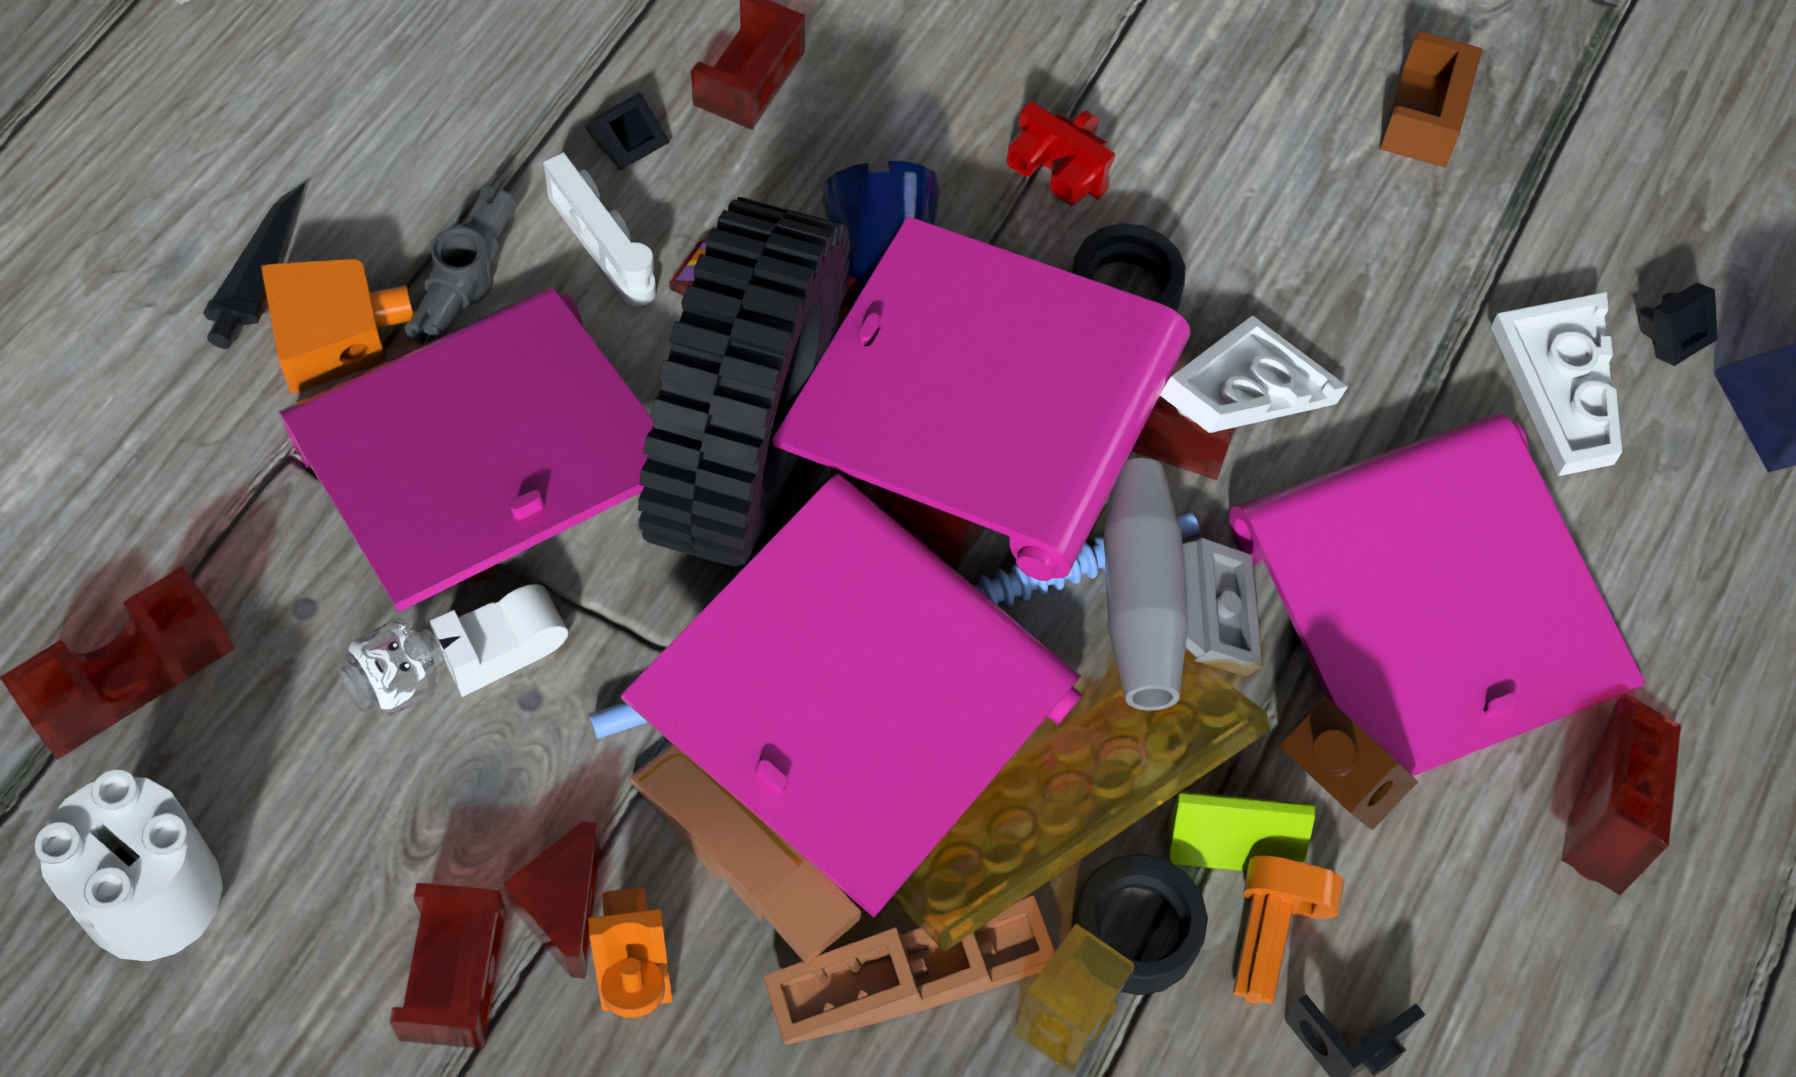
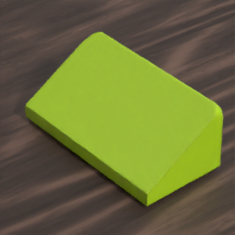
M1193 792L1179 793L1169 817V862L1174 865L1246 872L1250 859L1261 855L1281 857L1305 863L1315 820V806L1299 802Z

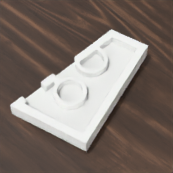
M1607 292L1497 313L1491 325L1494 336L1558 476L1614 465L1622 453L1617 392L1611 386L1609 361L1613 356L1611 336L1606 334Z
M1252 315L1172 375L1160 396L1175 406L1184 419L1212 433L1335 405L1348 386Z

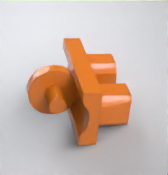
M638 887L603 893L604 916L588 918L589 936L602 1011H611L613 1014L623 1018H638L648 1015L658 1008L660 1004L672 1003L661 909L648 910L644 888Z

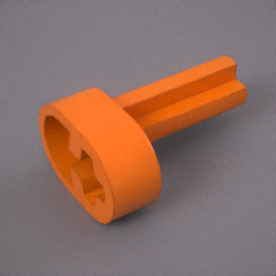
M1261 855L1250 859L1243 894L1244 897L1252 902L1233 995L1245 998L1244 1001L1258 1004L1259 1002L1274 1004L1291 916L1296 914L1314 919L1336 918L1339 914L1344 888V879L1339 874L1318 866L1281 857Z

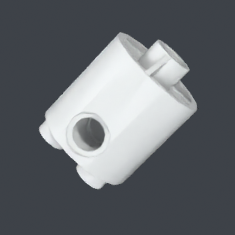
M112 770L103 773L95 782L87 784L66 798L36 837L34 844L35 854L40 859L42 877L58 900L66 905L73 917L99 947L120 959L151 961L174 955L200 938L217 914L223 890L218 861L172 792L148 778L133 777L124 770Z

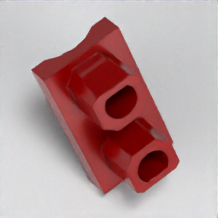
M1030 101L1020 111L1018 132L1008 146L1006 163L1008 167L1024 177L1031 176L1041 165H1044L1054 172L1051 175L1049 187L1054 196L1073 206L1087 194L1099 200L1106 193L1110 184L1107 182V176L1114 161L1115 153L1106 148L1108 145L1107 141L1095 134L1099 123L1097 115L1085 110L1073 121L1062 113L1054 116Z

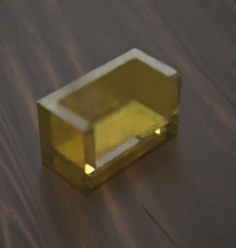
M1075 924L1027 991L1014 1034L1073 1075L1117 1010V1003L1114 999L1132 975L1134 964L1078 924Z

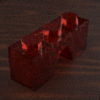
M183 566L123 602L129 613V621L125 629L107 645L87 653H74L67 648L61 639L0 676V679L34 730L57 760L235 649L218 614Z

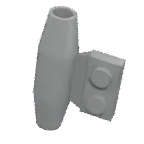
M1149 458L1128 459L1110 492L1104 531L1108 631L1126 703L1136 709L1153 711L1171 707L1179 701L1185 649L1194 654V661L1244 677L1249 676L1262 667L1253 558L1251 554L1204 538L1182 544V533L1163 466Z

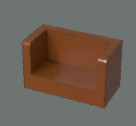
M1422 31L1416 32L1403 67L1380 149L1446 168L1462 128L1483 48Z

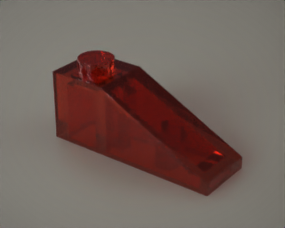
M1624 692L1616 702L1568 817L1561 861L1572 866L1584 878L1597 881L1619 895L1669 846L1681 734L1680 724Z

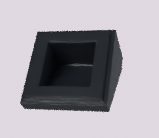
M640 92L592 118L584 126L590 137L620 171L670 143Z

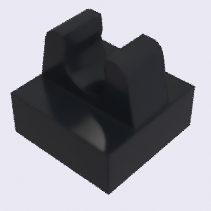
M1698 282L1679 293L1669 292L1662 296L1663 302L1653 309L1644 306L1639 310L1641 332L1655 341L1656 358L1673 366L1718 340L1715 289Z

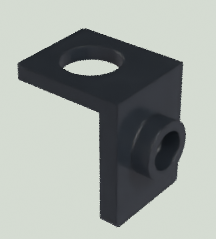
M1307 994L1296 1001L1286 1016L1285 1021L1330 1077H1354L1364 1068H1367L1375 1077L1407 1051L1400 1041L1412 1032L1426 1014L1415 1003L1355 1050L1349 1047ZM1309 1023L1319 1032L1327 1047L1316 1037Z

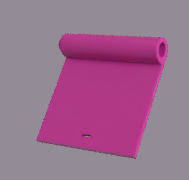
M907 216L774 435L773 445L1010 536L1012 555L1016 558L1017 566L1023 573L1040 581L1064 578L1069 575L1191 335L1190 326L1184 317L1163 304ZM877 331H879L878 334L876 335L875 339L873 340L872 344L869 345V344L871 343L872 339L874 338L875 334L877 333Z
M552 287L539 291L278 411L283 426L306 468L311 467L398 612L641 493L644 486L639 485L640 473L648 458V455L643 454L645 439L652 429L654 421L583 328L580 313L570 295L564 293L559 296Z
M1499 412L1232 507L1229 513V524L1236 547L1239 551L1252 555L1253 565L1265 563L1326 697L1413 777L1646 685L1527 450V438L1522 427L1516 421L1510 420L1505 414ZM1487 706L1488 710L1484 712V707Z
M837 474L796 513L623 692L621 699L874 918L1035 729L1048 717L1059 725L1083 694L1074 687L1081 678L1077 671L841 474Z

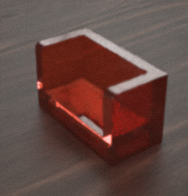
M740 0V30L714 67L697 62L691 70L693 105L753 130L805 53V15L770 0Z
M417 883L413 898L421 915L403 1008H392L389 1023L398 1040L402 1042L484 1049L507 919V911L500 890Z

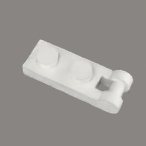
M564 152L543 162L549 200L621 298L632 306H644L652 302L656 296V282L653 275L654 261L651 249L645 244L630 242V233L621 215L616 210L609 212L600 202V194L591 175L585 169L578 172Z

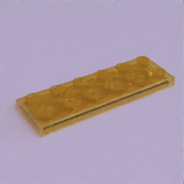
M1185 651L1180 699L1175 705L1153 711L1136 709L1126 703L1123 688H1121L1006 763L892 898L945 952L1269 732L1267 712L1205 665L1194 661V657Z

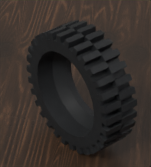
M738 197L737 200L733 199L728 205V211L723 210L718 217L717 229L712 228L706 239L705 255L700 254L694 266L693 285H687L681 301L683 312L680 321L674 322L669 338L672 347L668 361L663 360L658 378L662 380L659 396L653 399L650 418L654 419L652 429L645 439L643 454L648 455V458L641 469L639 485L644 486L638 498V511H642L639 527L643 530L642 537L647 543L743 569L772 539V533L779 529L781 515L785 514L790 502L792 486L796 485L800 474L802 457L775 447L773 445V437L840 326L843 311L840 309L846 293L847 282L844 281L849 270L850 260L847 258L850 251V241L848 240L849 231L846 229V225L745 197Z

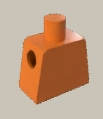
M357 259L279 263L261 266L278 361L291 394L306 391L380 364L385 359V353L379 328L408 322L414 315L407 285L371 292L364 264Z

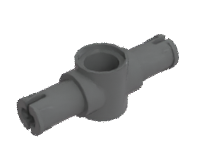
M485 186L481 189L479 198L465 223L448 228L434 238L430 248L434 266L425 280L424 287L426 293L413 317L405 326V332L416 343L423 345L428 335L430 337L427 343L446 335L460 309L476 304L483 300L490 292L492 279L489 267L498 252L499 245L497 239L517 205L509 193L500 189L492 201L495 189L494 187Z

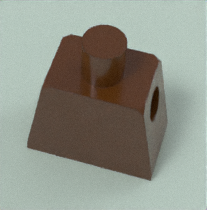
M1324 695L1278 743V746L1346 810L1372 831L1418 784V781ZM1383 784H1385L1384 787L1380 790V792H1379L1377 795H1375L1372 799H1370V798L1372 797V795H1373Z

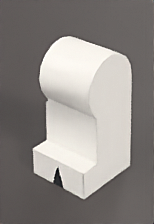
M538 584L518 588L507 594L495 604L492 602L460 617L453 610L430 620L438 649L462 697L549 655L559 648L568 637V630L548 591L544 586Z

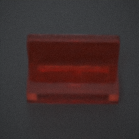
M1159 396L1132 452L1218 480L1236 427L1209 433L1192 419L1180 415L1175 406Z

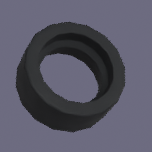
M1120 223L1102 227L1084 239L1074 257L1073 274L1092 280L1093 272L1103 265L1115 262L1134 263L1149 270L1160 281V294L1150 300L1163 304L1177 312L1185 286L1186 266L1179 249L1165 235L1144 225Z
M1138 853L1115 857L1093 871L1080 890L1075 905L1071 933L1076 955L1092 977L1112 990L1138 996L1162 992L1184 978L1204 944L1208 915L1202 893L1185 871L1164 858ZM1134 887L1152 891L1166 900L1177 914L1180 926L1178 940L1172 950L1156 961L1140 962L1124 958L1109 948L1101 937L1098 924L1100 908L1108 896L1118 890Z

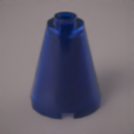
M888 161L889 171L869 173L868 163H863L840 170L824 181L822 186V205L827 220L844 224L849 231L850 251L847 258L850 260L846 276L855 302L907 216L935 225L940 189L935 172L927 167L906 161Z

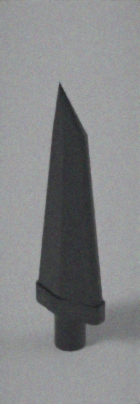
M305 183L272 205L212 300H209L203 314L208 320L214 321L207 335L208 341L214 346L222 349L230 348L240 326L257 324L264 312L263 306L267 298L261 266L279 264L299 207Z

